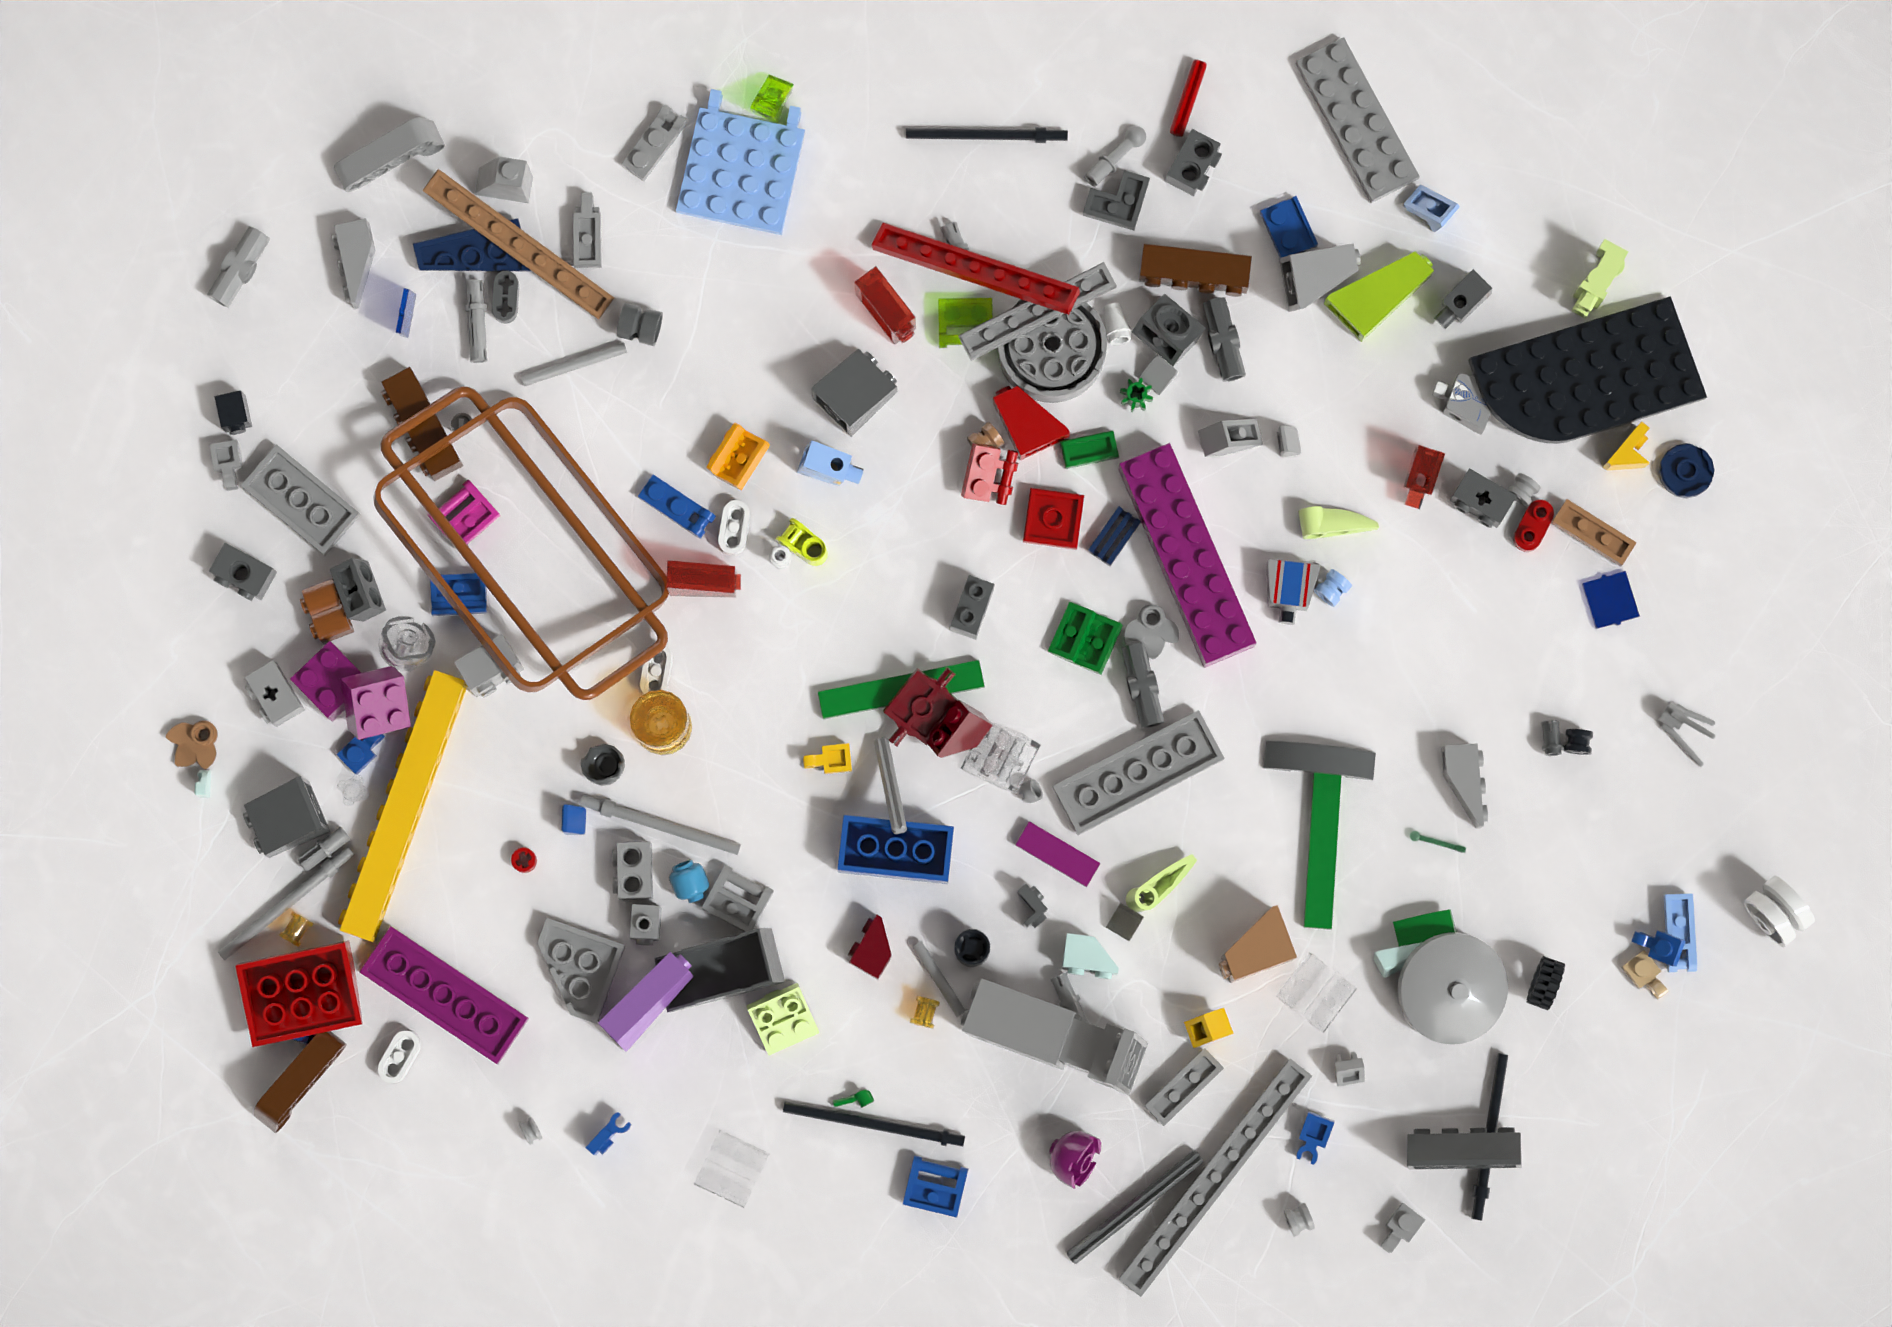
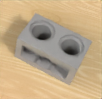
M651 842L617 843V850H612V865L617 866V877H613L612 880L613 894H618L619 900L653 899ZM630 850H635L639 853V860L633 865L625 862V855ZM630 878H637L640 881V887L635 892L626 891L625 883Z

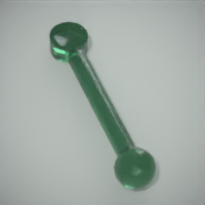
M1418 831L1410 833L1412 841L1421 840L1460 853L1466 852V847L1423 836Z

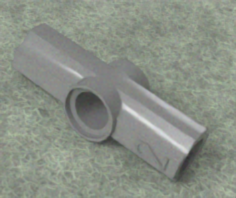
M249 226L235 250H231L224 258L221 265V273L209 290L208 297L220 305L229 308L242 285L248 283L255 273L256 262L268 245L270 238L258 229Z

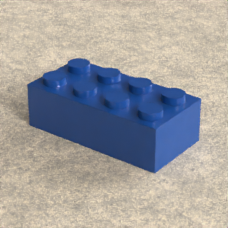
M843 815L838 873L948 884L954 826L906 822V832L894 834L890 820Z

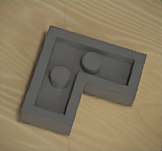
M1124 170L1117 195L1090 188L1083 216L1134 231L1150 178Z

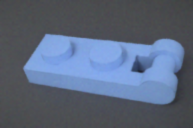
M1693 894L1663 895L1665 932L1686 941L1683 950H1686V958H1679L1676 967L1666 964L1667 971L1671 973L1677 972L1678 969H1687V972H1696L1697 952Z

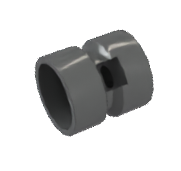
M625 303L618 322L617 337L631 341L636 337L639 343L655 346L661 329L663 312L649 308L643 312L640 306Z

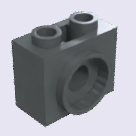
M1164 294L1140 318L1132 333L1170 365L1174 366L1197 343L1206 327Z

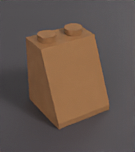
M1278 905L1271 907L1221 956L1222 961L1218 965L1224 979L1229 978L1230 983L1297 958Z

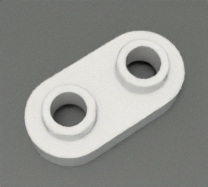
M740 500L728 502L722 513L718 543L721 550L727 555H738L746 546L750 510ZM735 511L742 513L741 518L738 520L732 518V513ZM730 538H736L738 540L735 546H729L727 544Z
M667 646L659 653L664 656L662 663H655L653 657L643 664L640 689L650 699L663 697L668 689L673 656ZM652 681L659 682L657 690L649 688Z
M401 1031L394 1036L378 1065V1074L383 1081L398 1083L406 1076L421 1048V1041L415 1033ZM405 1040H410L412 1043L409 1050H404L402 1047ZM392 1064H396L398 1067V1071L394 1075H391L388 1071L389 1066Z

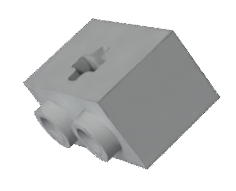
M274 660L245 677L248 682L245 689L252 700L258 699L262 708L259 709V712L267 724L271 722L274 726L278 727L305 711L281 668ZM271 689L277 692L275 694V697L277 699L274 701L268 698L270 696L269 691Z

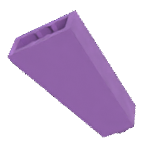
M669 952L598 1024L627 1052L692 979L693 975L688 970L691 964L681 954L676 958Z

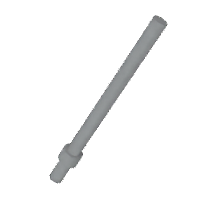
M583 795L580 806L599 811L600 815L609 818L612 816L622 818L738 855L741 844L617 806L616 802L607 799L601 801Z
M346 847L332 860L327 859L320 865L321 869L218 952L224 960L229 958L328 876L331 878L338 873V868L355 855L353 851Z

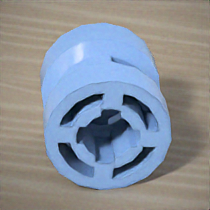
M1331 569L1326 575V580L1323 583H1319L1314 592L1328 605L1335 607L1340 601L1342 593H1347L1352 584L1342 574Z

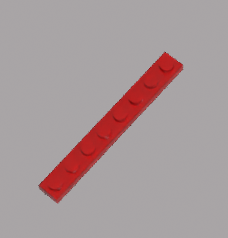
M882 223L871 244L875 251L1067 315L1070 314L1080 294L1079 287L886 223Z

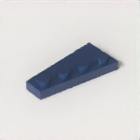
M518 218L509 220L521 229ZM475 229L413 244L420 271L507 270L532 272Z

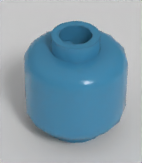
M687 860L672 867L673 872L669 875V881L678 899H688L689 903H693L704 898L703 892L708 889L709 881L701 864L693 863V860Z

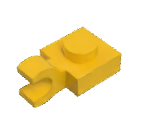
M849 743L822 746V754L803 756L804 769L823 766L824 774L852 772Z

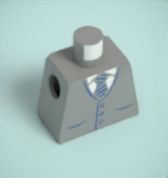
M1458 374L1453 385L1438 380L1432 395L1447 401L1443 414L1481 435L1486 428L1491 411L1481 397L1475 377Z

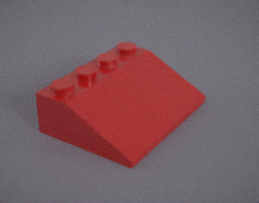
M349 940L235 965L252 1047L363 1024L356 972Z

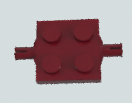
M946 667L937 680L927 676L918 668L913 672L883 710L898 726L895 733L888 739L892 744L894 743L898 747L908 734L909 736L916 737L927 746L931 734L939 727L947 716L948 711L958 701L946 688V685L956 675L952 670Z

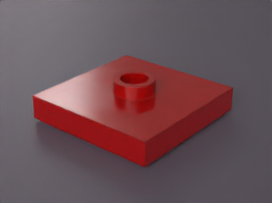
M1030 488L1023 543L1077 550L1084 495Z

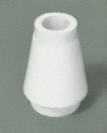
M1111 303L1106 305L1104 310L1107 340L1110 341L1111 345H1122L1129 342L1132 329L1120 304Z

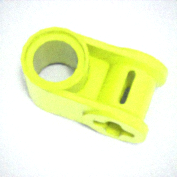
M791 518L788 528L781 536H777L775 540L812 566L822 565L828 558L825 543L798 520ZM812 546L822 548V552L818 557H810L808 555V550Z

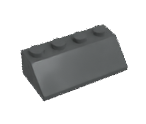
M1514 1127L1498 1128V1133H1487V1128H1470V1133H1459L1458 1128H1443L1442 1134H1430V1129H1413L1414 1134H1407V1167L1409 1170L1522 1168L1521 1132H1515Z

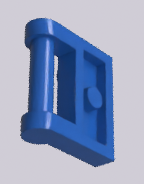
M914 1155L903 1205L957 1218L969 1168L960 1166V1169L940 1165L924 1161L922 1157ZM919 1171L957 1180L956 1187L952 1188L917 1179Z

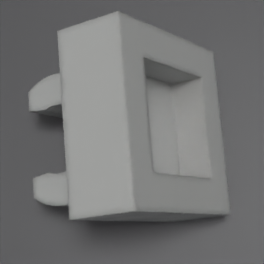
M1351 1052V1060L1342 1061L1340 1054L1336 1055L1335 1079L1337 1087L1365 1082L1363 1059L1357 1058L1355 1052Z

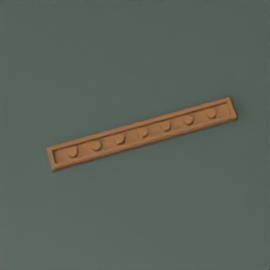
M437 169L422 190L598 320L615 299L441 170Z

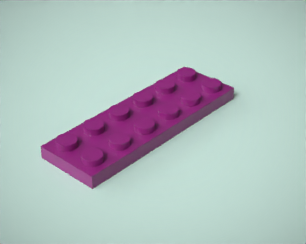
M390 926L359 972L497 1065L529 1020L527 1016L392 926Z

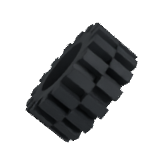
M1545 956L1541 958L1533 975L1526 1003L1545 1010L1550 1009L1563 978L1565 963Z

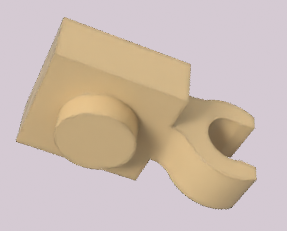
M1645 950L1621 967L1638 989L1646 985L1657 1000L1669 992L1664 984L1655 977L1662 971L1652 958L1648 957Z

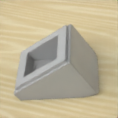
M1157 354L1140 375L1139 379L1142 378L1146 385H1151L1152 390L1160 395L1177 376L1178 371Z
M1285 425L1280 426L1277 430L1280 456L1300 455L1301 447L1297 428Z

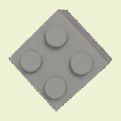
M501 634L492 639L520 675L519 672L523 671L524 668L506 638ZM483 645L454 662L470 691L476 697L482 695L484 698L491 695L497 690L495 686L504 681L507 684L511 683Z

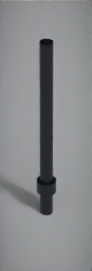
M1035 127V130L906 128V139L1034 140L1035 143H1046V141H1068V130H1046V127Z
M1497 1053L1486 1122L1487 1133H1496L1508 1062V1055ZM1491 1168L1479 1169L1477 1185H1473L1472 1197H1474L1471 1216L1473 1220L1482 1221L1485 1200L1489 1199L1490 1193L1488 1181Z

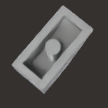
M1256 419L1224 420L1198 431L1205 457L1223 456L1263 445Z

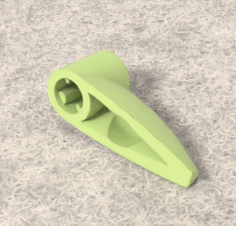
M1321 506L1307 507L1298 511L1303 539L1347 535L1378 530L1379 528L1378 522L1352 511L1322 508Z
M1191 854L1175 862L1150 878L1142 886L1131 889L1126 895L1128 908L1134 912L1151 910L1158 905L1182 881L1197 862L1194 855ZM1140 894H1143V895H1144L1145 899H1144L1143 901H1144L1145 903H1142V904L1140 903V901H1139V898H1141V896H1139Z

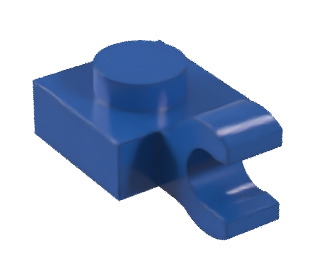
M380 734L364 738L363 741L354 737L337 756L358 775L377 756L372 749L385 736Z
M1658 930L1655 937L1635 931L1631 940L1633 943L1650 948L1648 957L1673 967L1677 966L1686 942L1683 939Z
M619 1112L613 1114L610 1122L585 1148L593 1155H597L599 1152L603 1155L613 1145L614 1142L611 1138L614 1134L627 1132L632 1124L628 1122L624 1127L619 1128L616 1125V1120L621 1114Z

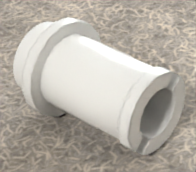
M779 545L771 550L769 558L776 568L785 569L791 561V553L788 548ZM780 555L785 556L782 561L776 560V557Z

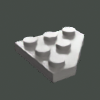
M546 918L537 945L566 1003L567 1009L572 1016L598 1024L626 945Z

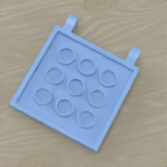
M711 89L708 109L699 108L676 212L782 235L805 135V129L798 128L801 108L790 106L787 125L720 112L723 95H721L722 91Z

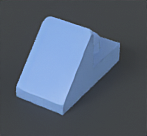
M1421 184L1403 204L1407 211L1426 220L1433 232L1442 228L1460 207L1458 203Z

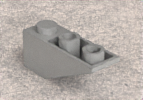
M366 218L334 225L336 234H332L335 251L340 250L341 260H337L339 273L341 276H345L347 283L346 286H343L346 302L351 301L355 309L360 306L375 254L371 227Z
M1478 743L1444 745L1441 748L1443 776L1476 829L1482 828L1484 821H1488L1487 805H1482V794L1486 793L1485 778H1480L1479 768L1483 767L1484 764L1483 751L1478 750Z

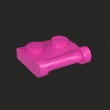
M469 479L462 484L463 488L439 508L446 517L470 495L475 498L474 501L450 521L467 545L501 516ZM427 514V516H428V517L434 522V524L440 529V527L436 524V522L433 520V518H432L429 514Z

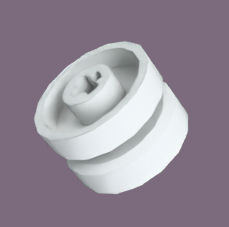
M1775 875L1763 885L1764 894L1755 891L1744 901L1745 908L1756 924L1772 941L1781 947H1785L1796 938L1794 929L1803 932L1815 922L1812 912L1803 899L1789 884Z

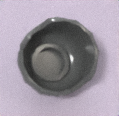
M608 744L591 747L587 755L580 762L582 774L590 782L600 786L611 785L616 782L625 768L623 754L615 746Z

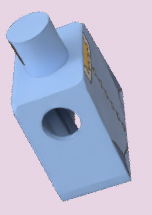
M811 441L805 447L797 473L839 486L844 482V479L859 484L864 469L850 464L851 455ZM830 463L837 465L838 471H834Z

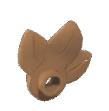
M199 721L194 725L182 722L171 728L165 736L170 742L178 745L175 754V765L177 767H187L198 762L206 770L216 759L217 752L214 743L217 740L218 732L216 727L209 721ZM203 730L209 732V736L205 740L200 738V733Z

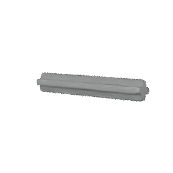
M886 737L877 738L874 741L892 832L894 834L904 833L907 827L889 740Z

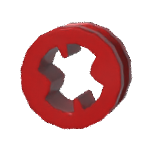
M522 847L514 851L511 863L517 871L528 873L536 867L537 857L532 850ZM521 853H525L526 856L530 854L531 860L528 861L529 866L523 868L522 864L520 866L517 865Z

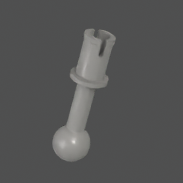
M1139 126L1130 127L1125 133V140L1108 157L1101 155L1099 162L1085 174L1086 181L1091 186L1096 187L1109 173H1114L1117 170L1115 164L1132 147H1140L1145 143V130Z

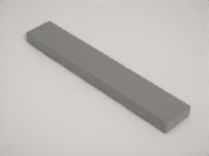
M1104 262L1065 281V283L1079 287L1080 290L1072 310L1115 289L1117 286ZM1025 301L958 335V338L972 361L1064 313Z

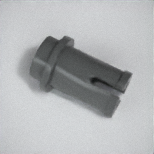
M1551 720L1552 732H1550L1549 721L1542 722L1544 739L1542 751H1545V756L1561 755V749H1564V745L1560 741L1559 721Z

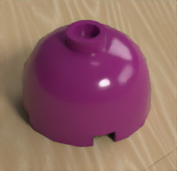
M1071 1131L1060 1139H1055L1049 1149V1154H1051V1169L1057 1179L1073 1189H1076L1075 1185L1079 1187L1083 1185L1095 1168L1096 1162H1091L1094 1154L1100 1155V1139L1083 1131Z

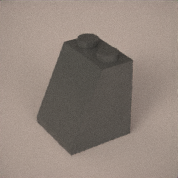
M857 349L811 388L813 400L851 437L898 392L895 385L897 382L895 377L887 370L882 372L876 366L878 361L868 351L863 353L860 349Z
M302 776L294 778L244 805L246 812L243 813L244 820L249 829L253 827L257 836L253 839L259 854L264 853L268 858L330 832L310 781Z

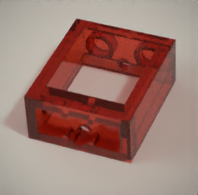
M877 266L854 282L856 296L894 345L899 341L905 343L915 335L916 317Z

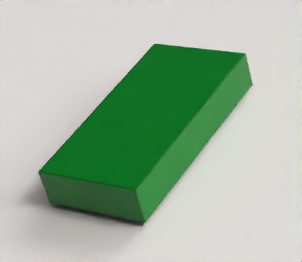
M1113 430L1060 441L1066 469L1119 458Z

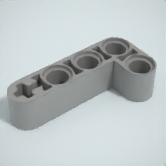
M418 117L405 122L340 160L334 165V169L344 190L350 192L363 187L416 155L430 156L441 151L445 144L434 121Z

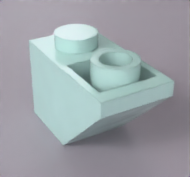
M1066 934L1062 968L1068 969L1067 974L1084 976V971L1095 972L1096 978L1111 979L1112 975L1118 974V966L1095 937Z

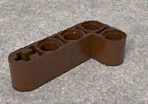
M331 1031L316 1034L260 1098L254 1108L253 1116L274 1133H277L290 1118L293 1108L339 1057L347 1044Z

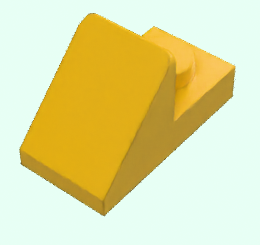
M1641 421L1603 468L1607 471L1645 468L1649 461L1633 448L1639 450L1648 440L1645 434L1650 428Z

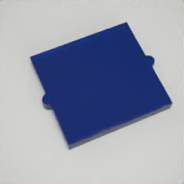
M406 288L403 290L395 333L408 338L417 294Z
M1626 571L1610 576L1603 574L1599 579L1582 583L1596 629L1613 624L1619 626L1621 622L1640 617Z

